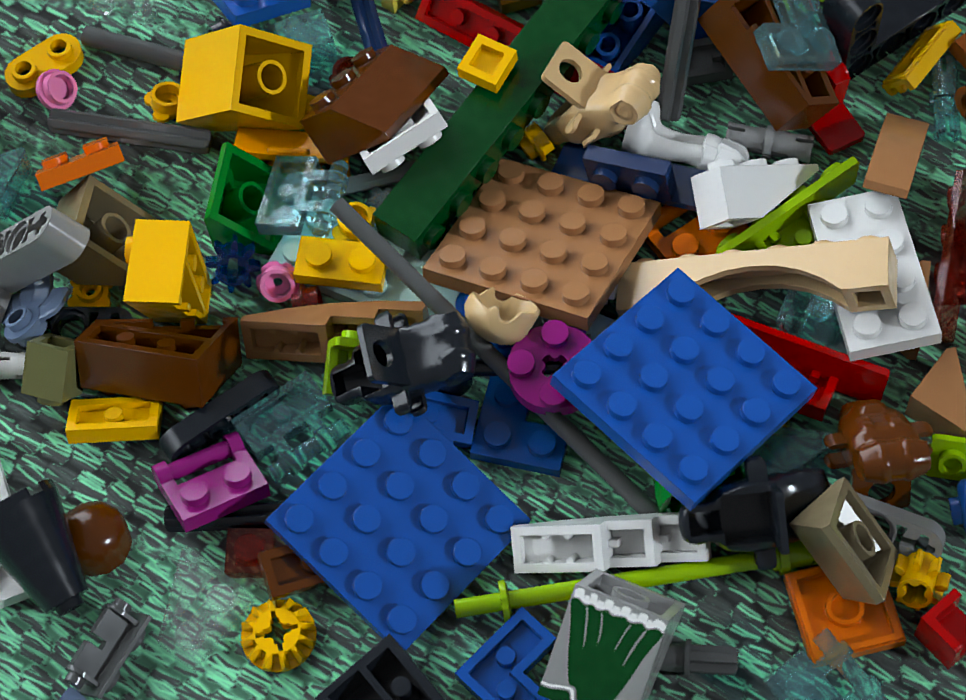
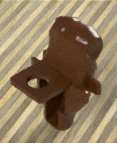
M880 400L851 401L844 404L840 409L837 433L828 434L823 439L827 448L830 450L839 449L840 452L828 453L823 457L826 466L831 469L849 467L851 469V486L857 493L868 496L869 489L876 483L880 485L892 483V492L887 497L878 500L899 508H905L910 505L911 481L926 474L931 469L933 448L930 443L920 438L929 437L934 431L931 425L925 421L909 422L901 412L886 406Z

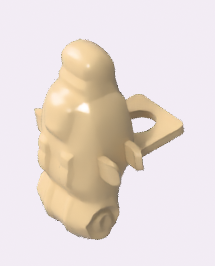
M562 42L542 73L541 79L564 97L566 101L552 114L543 132L553 145L572 142L582 144L584 148L599 139L618 135L625 130L627 125L635 124L649 113L653 101L660 93L661 74L658 68L652 64L636 63L623 71L608 73L612 69L611 63L600 68L569 42ZM561 62L570 63L576 68L579 74L578 82H570L562 76L559 70Z

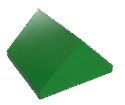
M225 142L221 146L204 217L213 248L272 255L283 237L291 200L286 198L285 192L294 189L295 179L229 142Z

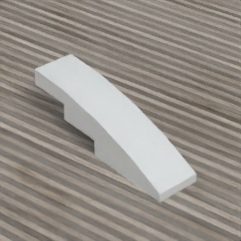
M679 512L568 519L520 524L510 527L514 573L593 572L595 569L605 572L607 569L615 567H656L658 564L666 562H707L712 558L711 542L693 545L684 541L679 529Z

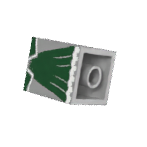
M595 569L575 584L537 694L549 700H648L686 604Z

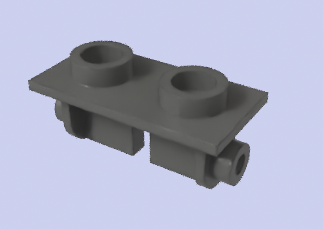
M117 597L112 604L107 603L89 631L99 638L102 643L99 647H96L88 640H83L65 668L68 674L64 680L77 688L82 695L101 700L103 695L109 692L118 682L120 668L129 654L135 651L143 642L146 635L145 628L152 619L150 615L130 612L132 606Z

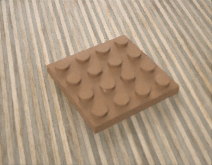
M501 158L493 178L488 183L482 184L472 198L469 208L457 219L423 266V277L429 283L468 295L472 292L480 294L493 287L495 288V297L498 300L505 301L510 297H515L520 300L531 301L539 308L540 317L560 320L566 325L588 331L661 216V202L644 199L640 196L615 189L611 191L603 190L597 184Z

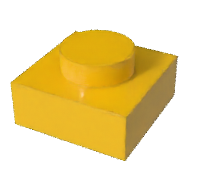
M478 33L457 67L458 76L497 94L518 60L517 50Z

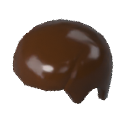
M99 500L81 503L65 514L85 575L93 577L108 574L125 562L132 547V538L124 517L116 507Z

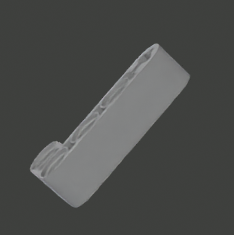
M49 205L0 232V323L4 318L13 293L77 260L89 241L90 229Z

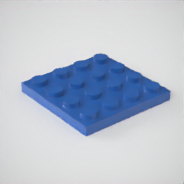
M679 268L674 270L552 375L550 385L690 512L737 469L747 457L753 454L814 396L817 390L814 384Z
M393 405L381 406L265 520V524L382 639L390 633L407 650L511 542L510 527L528 524L531 519L423 414L414 417L409 412L400 416L395 413Z

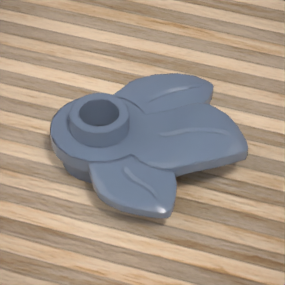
M53 273L24 287L20 293L12 294L1 322L5 326L4 336L9 342L18 343L20 346L26 347L27 341L44 334L47 328L46 320L56 315L65 304L71 289L68 287L53 289Z

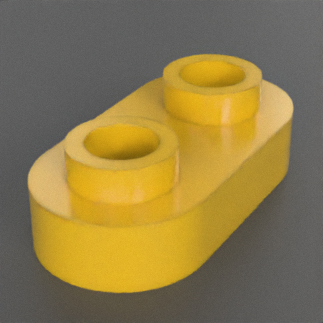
M65 33L55 34L13 59L5 69V80L14 95L21 98L37 96L36 82L43 72L50 69H59L72 74L81 67L84 61V53L79 41L74 36ZM59 49H65L63 52L55 53ZM30 70L29 73L20 75L23 71Z

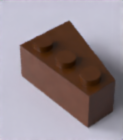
M718 0L698 18L699 24L776 131L807 129L839 104L795 0Z
M223 317V325L196 326L195 318H181L180 326H154L153 319H96L74 340L81 388L98 390L107 395L122 394L140 397L144 401L158 400L176 403L185 408H203L242 364L238 317Z

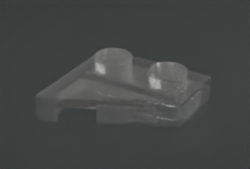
M185 545L181 550L157 642L162 649L196 674L257 600L252 593Z

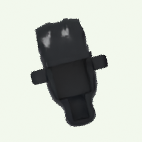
M387 310L383 311L375 317V325L363 323L357 326L360 344L355 347L350 360L335 366L331 370L330 384L336 402L341 405L351 406L362 401L379 406L393 405L397 415L402 416L410 412L414 417H418L427 411L425 394L438 391L443 386L460 384L474 376L476 353L471 346V330L457 311L446 314H434L424 321L413 323L410 326L404 313H398L392 317Z
M761 456L747 457L744 461L745 477L736 478L718 485L691 512L683 504L681 505L678 517L679 529L683 540L689 544L700 545L714 542L719 547L728 551L753 552L754 562L759 570H772L777 566L775 548H778L782 555L790 554L789 544L801 542L789 523L831 485L822 468H796L785 473L774 472L768 474L767 465Z

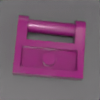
M237 431L223 435V441L174 462L167 464L165 461L151 466V471L158 488L186 533L271 496L269 483L246 450ZM231 458L232 460L228 464L179 485L175 482L225 459Z

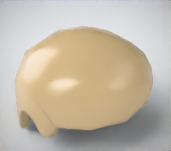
M493 287L480 294L472 292L464 304L465 317L472 330L486 341L499 345H513L521 341L531 330L540 314L539 308L531 301H524L515 297H510L505 301L498 300L495 297V288Z

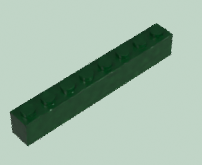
M545 0L508 46L517 50L518 60L498 93L496 94L478 85L472 90L447 121L448 127L441 130V138L426 147L372 214L378 233L419 260L423 258L429 249H436L446 234V227L454 217H460L469 208L472 195L481 183L486 184L493 178L498 169L500 159L508 150L513 151L519 145L527 125L533 118H540L546 111L550 97L555 90L542 81L541 75L559 45L567 41L584 55H590L596 48L600 34L608 23L614 24L621 16L625 2L623 0ZM561 62L559 70L562 76L570 81L575 67L570 63Z

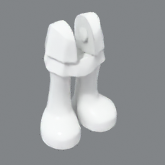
M655 100L646 116L633 125H627L622 142L623 152L667 161L682 162L694 166L696 169L708 171L707 164L717 160L733 159L734 165H740L742 162L749 160L747 149L728 138L722 139L711 133H708L706 136L684 134L662 125L660 105Z

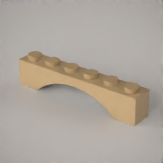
M871 235L860 237L857 240L837 242L820 240L808 245H773L767 249L748 251L731 249L719 254H684L679 258L659 260L643 258L636 262H631L620 279L617 287L616 312L621 317L677 268L682 270L716 301L736 293L759 289H790L812 293L828 299L849 312L897 308L898 260L889 236L877 237Z

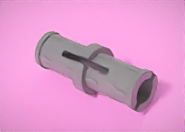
M728 122L725 138L743 145L748 152L762 154V158L769 160L773 156L779 158H798L799 161L810 163L814 136L776 131L772 125L763 128Z

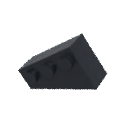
M390 633L315 697L316 700H447L405 648Z

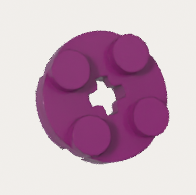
M549 320L543 326L531 329L521 341L514 344L507 359L510 387L516 399L525 408L538 414L546 415V412H561V415L577 412L578 409L550 385L552 375L549 377L544 375L546 371L545 364L551 361L566 364L592 340L582 331L567 326L560 320Z

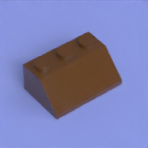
M392 44L377 51L373 47H368L351 59L353 64L351 68L340 72L330 81L333 86L331 89L320 93L310 101L309 105L312 109L299 122L327 164L339 161L391 140L449 75L445 66Z

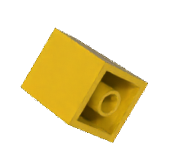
M242 24L186 39L176 123L210 131H237L238 127L275 130L303 129L299 121L305 116L312 45Z

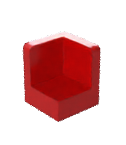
M956 588L951 590L921 617L914 636L948 670L966 655V615L957 607L962 594Z

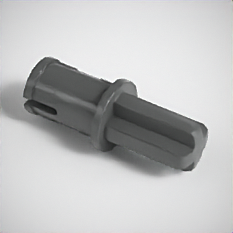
M686 639V644L670 643L659 671L683 672L686 678H690V673L733 676L738 670V650L735 647L692 644V639Z

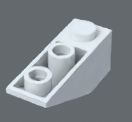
M765 158L748 160L740 165H734L733 159H723L708 163V171L690 177L700 230L735 228L763 218L819 171L818 164H799L798 158L782 159L774 162L773 165H767Z

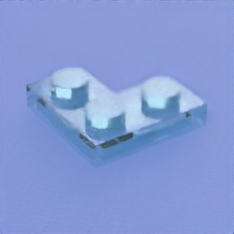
M772 0L781 23H763L753 32L768 71H832L843 62L837 49L835 38L820 7L819 0Z

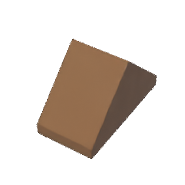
M956 347L946 348L910 395L905 414L917 422L925 421L929 423L935 434L966 438L965 383Z

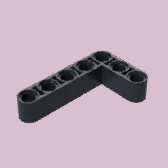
M824 0L819 32L823 35L826 46L833 56L845 64L850 80L856 77L854 73L858 76L888 56L886 52L889 54L893 53L923 33L926 28L935 25L952 14L951 9L955 12L964 6L966 0Z

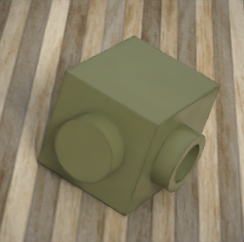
M46 333L27 341L21 386L22 394L37 397V402L46 406H62L64 402L82 394L83 388L80 385L74 345L75 339Z

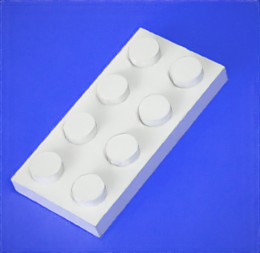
M870 191L808 204L807 216L815 242L820 240L832 242L857 240L860 237L869 235L877 237L889 236L898 260L897 308L849 312L833 302L849 361L941 343L942 332L899 198L877 191Z

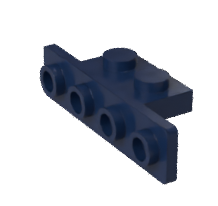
M570 142L564 144L552 170L554 173L600 185L603 190L611 191L615 189L640 196L644 199L658 201L663 205L696 211L690 177L706 171L672 164L671 161L589 144L584 148L583 145Z

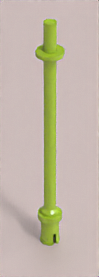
M795 542L789 544L790 554L782 555L778 548H775L777 566L772 570L778 571L780 575L791 573V569L818 564L802 542ZM744 552L713 557L707 562H683L611 575L647 588L758 570V566L754 562L753 552ZM582 579L510 591L507 589L506 582L500 580L497 581L498 593L455 599L456 619L502 611L505 623L512 617V609L570 600L575 584Z

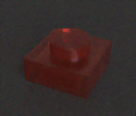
M228 528L224 568L226 577L263 578L257 555L259 552L275 548L276 534L271 529Z

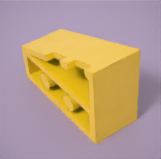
M135 219L133 236H128L125 241L124 255L125 261L128 264L123 302L149 319H153L154 322L180 323L181 318H195L196 323L207 324L212 282L191 222Z

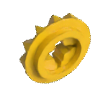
M290 597L286 600L278 599L270 601L269 598L266 603L258 607L252 606L251 613L245 622L241 623L240 643L245 655L256 667L268 672H286L298 667L310 656L316 643L317 630L313 617L306 607L296 603ZM273 618H277L278 623H281L283 629L291 628V632L283 636V650L281 651L273 638H264L266 634L272 632Z

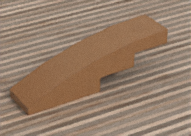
M422 301L328 303L242 316L240 324L246 357L249 359L325 363L328 341L335 336H341L342 330L357 331V326L363 323L375 325V317L386 310L392 317L398 313H404L410 326L413 323L422 322L429 317L428 307Z

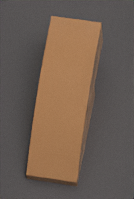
M887 113L862 188L907 199L930 123Z

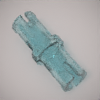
M946 56L947 68L945 72L942 71V57L931 69L933 90L929 93V106L931 109H934V140L946 142L945 127H949L950 142H956L962 137L960 114L954 99L955 92L958 89V61L952 56Z

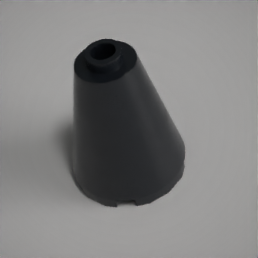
M46 479L38 482L42 491L30 495L27 488H24L0 501V565L46 614L56 610L59 617H62L85 603L81 595L88 591V586L58 489L52 479Z

